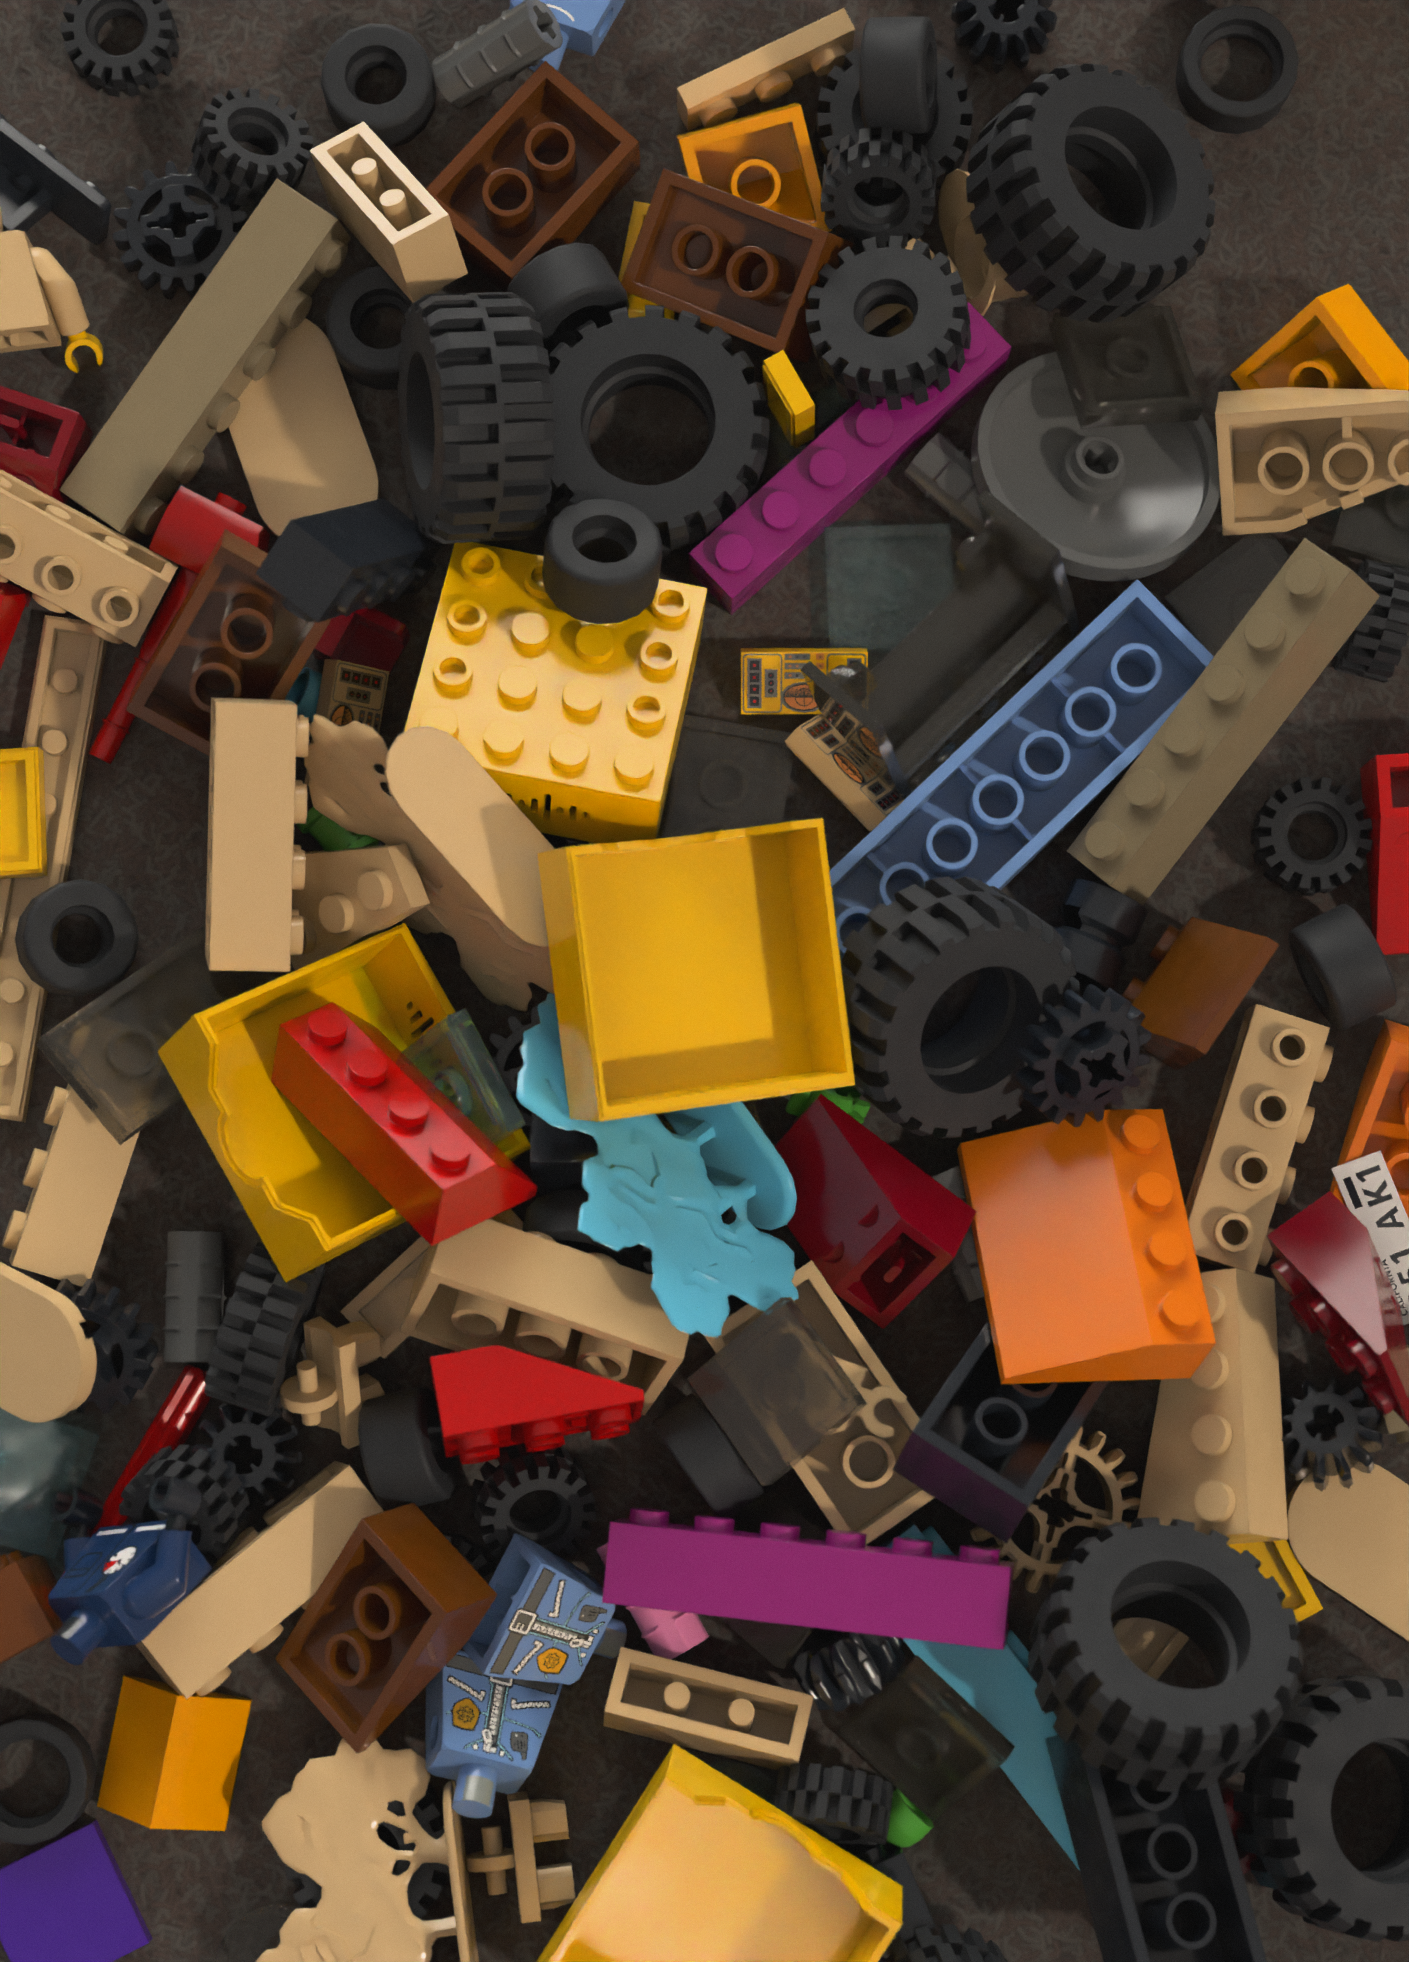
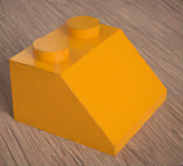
M800 104L785 105L676 136L688 178L824 231H832V229L829 230L824 222L825 211L821 212L822 188Z
M1350 284L1316 297L1230 374L1241 390L1278 387L1409 390V361Z

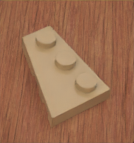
M406 843L356 847L334 851L305 852L304 890L292 889V909H299V916H303L304 926L302 955H290L295 971L374 937L430 904Z

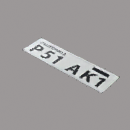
M1377 1151L1331 1169L1348 1210L1369 1231L1399 1302L1403 1325L1409 1324V1218L1382 1153Z

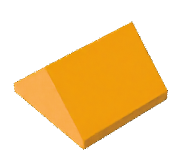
M124 1675L97 1807L150 1829L225 1831L252 1699L210 1692L201 1697L195 1692L188 1699H185L165 1682Z

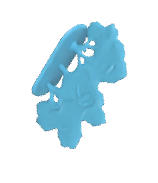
M547 994L546 1001L538 1004L540 1023L523 1032V1043L520 1051L524 1065L518 1072L517 1099L521 1105L551 1126L568 1131L577 1130L592 1135L598 1145V1155L583 1163L582 1185L589 1194L588 1201L581 1205L577 1230L589 1235L594 1241L616 1251L637 1244L650 1248L652 1251L653 1270L650 1287L656 1294L671 1324L679 1331L691 1335L696 1331L709 1337L721 1335L722 1326L730 1310L727 1297L731 1294L769 1315L785 1308L798 1299V1290L791 1282L796 1271L794 1266L795 1253L784 1241L756 1229L774 1230L787 1225L794 1215L797 1194L794 1180L784 1160L743 1102L664 1112L663 1115L677 1134H673L666 1129L656 1114L601 1122L570 1119L555 994ZM729 1208L736 1214L735 1221L730 1225L723 1223L721 1214Z

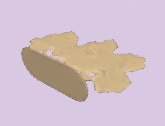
M315 714L313 722L309 724V731L314 742L309 744L308 757H304V765L310 776L308 787L313 807L345 830L359 835H368L384 842L386 845L407 844L430 904L401 920V922L426 935L431 932H443L452 936L456 941L460 954V966L481 993L497 1005H508L519 1011H528V1003L532 998V992L529 987L531 982L554 994L537 853L555 850V848L470 752L448 732L431 726L413 727L399 735L388 751L383 738L372 727L358 721H353L348 725L339 727L329 719ZM381 764L385 768V775L378 773L373 766ZM381 782L388 784L390 795L382 790Z
M342 1738L336 1755L309 1759L304 1769L295 1776L291 1791L279 1797L262 1821V1828L283 1863L298 1873L306 1874L321 1886V1900L316 1908L295 1909L279 1931L281 1943L277 1948L264 1951L256 1962H430L432 1945L436 1938L457 1935L460 1962H479L469 1875L466 1870V1850L461 1815L452 1808L456 1787L453 1780L448 1781L444 1786L443 1818L445 1832L440 1838L435 1839L422 1829L412 1814L416 1803L425 1796L430 1773L425 1767L426 1760L411 1748L402 1750L383 1749L378 1741L375 1740L365 1751L357 1754L345 1739ZM395 1800L403 1802L406 1815L396 1816L387 1810L388 1803ZM386 1822L407 1831L403 1834L404 1844L414 1842L416 1845L414 1851L395 1850L381 1841L377 1833L379 1824ZM396 1860L410 1861L407 1871L400 1876L392 1874ZM438 1862L445 1864L449 1867L455 1916L422 1921L412 1914L408 1905V1883L422 1863Z

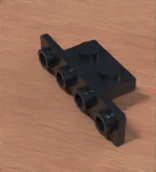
M0 113V207L3 231L20 230L26 233L51 211L94 245H100L108 235L111 212L109 200L105 198L96 185L80 179L59 163L49 149L39 143H33L11 126Z

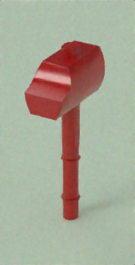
M181 486L169 503L155 531L149 550L179 565L180 569L148 629L138 657H134L136 661L106 719H102L104 723L88 752L89 754L111 764L126 734H130L128 730L136 717L126 711L132 689L224 530H228L268 553L270 534L262 526L243 517L247 506L220 492L213 502Z

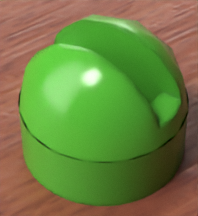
M896 1788L893 1791L886 1843L897 1848L911 1847L919 1842L934 1825L926 1812L910 1795L902 1789Z

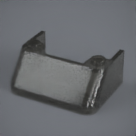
M986 489L976 498L985 529L981 533H974L967 537L961 543L954 556V562L956 563L954 578L957 587L872 670L868 669L861 662H854L847 666L839 665L825 675L811 661L801 669L820 712L877 776L903 800L1076 637L1079 629V620L1060 550Z

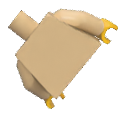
M0 207V353L61 346V334L69 339L65 351V362L70 370L75 373L79 372L77 361L72 352L76 347L82 345L89 346L94 350L96 361L100 367L103 361V346L98 338L85 331L89 327V321L74 280L50 251L41 247H33L24 231H3Z

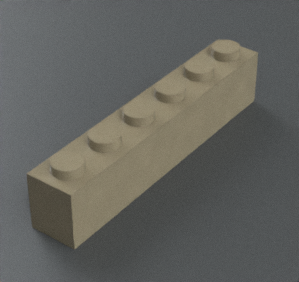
M276 179L59 490L118 533L136 543H139L144 535L148 536L154 533L168 507L166 503L179 484L189 482L200 469L204 460V453L202 451L216 431L223 432L235 419L240 408V401L237 399L252 379L257 381L268 372L276 356V349L274 348L288 328H296L305 319L312 305L311 295L322 279L333 276L342 266L348 253L347 244L351 237L340 221L279 179Z
M1304 538L1068 848L1067 852L1108 885L1143 906L1369 612L1380 595L1353 570Z

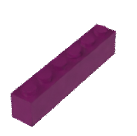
M967 302L971 323L969 324L971 331L970 349H964L966 362L960 373L950 368L948 369L951 382L948 387L940 393L933 384L927 387L929 400L917 406L912 395L902 397V409L888 410L887 401L883 398L877 399L875 410L862 407L859 399L689 553V571L731 615L1005 368L1011 346L969 302Z
M630 1508L629 1518H619L610 1522L602 1603L1004 1650L1007 1644L1014 1562L999 1561L1000 1549L960 1545L959 1556L932 1553L933 1541L894 1537L892 1548L867 1546V1534L844 1530H827L826 1541L800 1538V1526L762 1522L760 1533L735 1531V1519L711 1515H695L694 1526L669 1523V1511L650 1508Z

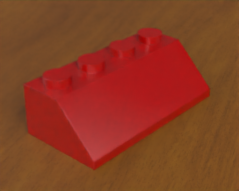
M334 1002L279 1025L271 1082L431 1246L536 1196L538 1186L377 1027Z

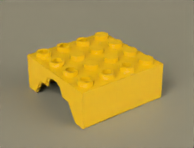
M474 542L455 543L404 732L413 727L431 726L448 732L470 752L507 795L508 793L512 795L509 798L541 833L597 844L657 839L700 646L707 588L659 579L653 602L638 616L620 623L594 624L575 619L556 607L547 595L542 575L544 556ZM547 794L551 795L550 811L546 810Z
M823 818L670 838L574 846L537 853L570 1119L601 1122L855 1085Z
M406 923L193 1015L157 1051L285 1283L406 1222V1220L271 1082L279 1025L329 1003H336L377 1027L512 1162L531 1149V1144ZM431 1020H434V1023L421 1033V1029ZM459 1064V1068L446 1077V1073Z
M674 1744L536 1962H878L902 1925L903 1886Z

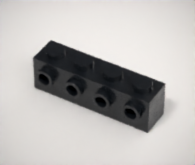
M385 498L290 520L255 574L282 594L280 602L289 612L305 621H316L319 623L341 615L348 617L356 610L366 607L372 609L378 603L388 600L394 602L400 596L406 595L409 592L413 595L417 594L433 576L437 565L431 560L442 544H438L423 535L418 529V524Z

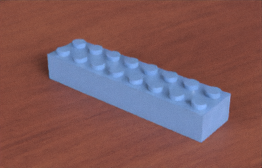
M1138 579L829 871L840 961L847 950L842 944L852 930L859 932L868 923L869 920L865 915L879 903H884L886 906L896 901L894 893L916 884L921 889H925V881L949 876L953 880L962 877L979 879L988 886H995L1001 890L1135 762L1214 658Z

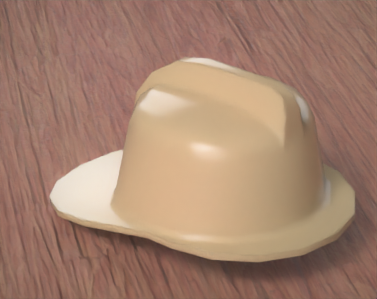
M956 169L947 174L941 186L938 203L939 225L949 257L958 269V273L963 281L967 302L984 316L992 302L1024 297L1029 293L1024 289L1016 292L1004 280L1008 274L997 262L992 265L983 251L987 243L982 234H975L970 219V212L975 209L974 203L967 202L966 178L970 174Z

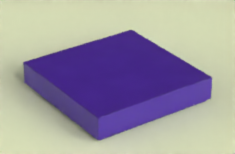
M97 1819L0 1868V1941L10 1962H113L148 1944L153 1939Z

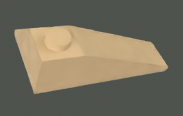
M1278 387L1223 391L1218 394L1215 419L1223 536L1287 532L1307 524L1308 519L1339 507H1343L1344 510L1364 502L1365 497L1399 484L1409 485V390Z

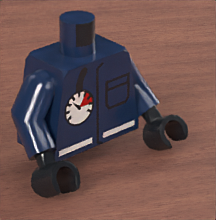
M159 1476L154 1481L150 1490L149 1505L151 1509L168 1515L167 1520L100 1527L92 1537H90V1530L99 1523L104 1510L101 1500L96 1495L78 1487H74L73 1496L62 1491L54 1495L50 1505L52 1518L71 1527L70 1539L64 1541L65 1573L48 1594L50 1607L63 1622L62 1626L51 1637V1646L66 1662L73 1665H81L95 1648L136 1645L143 1641L210 1573L212 1567L191 1540L192 1531H185L186 1521L195 1516L202 1502V1495L193 1483L177 1477L170 1479L165 1476Z

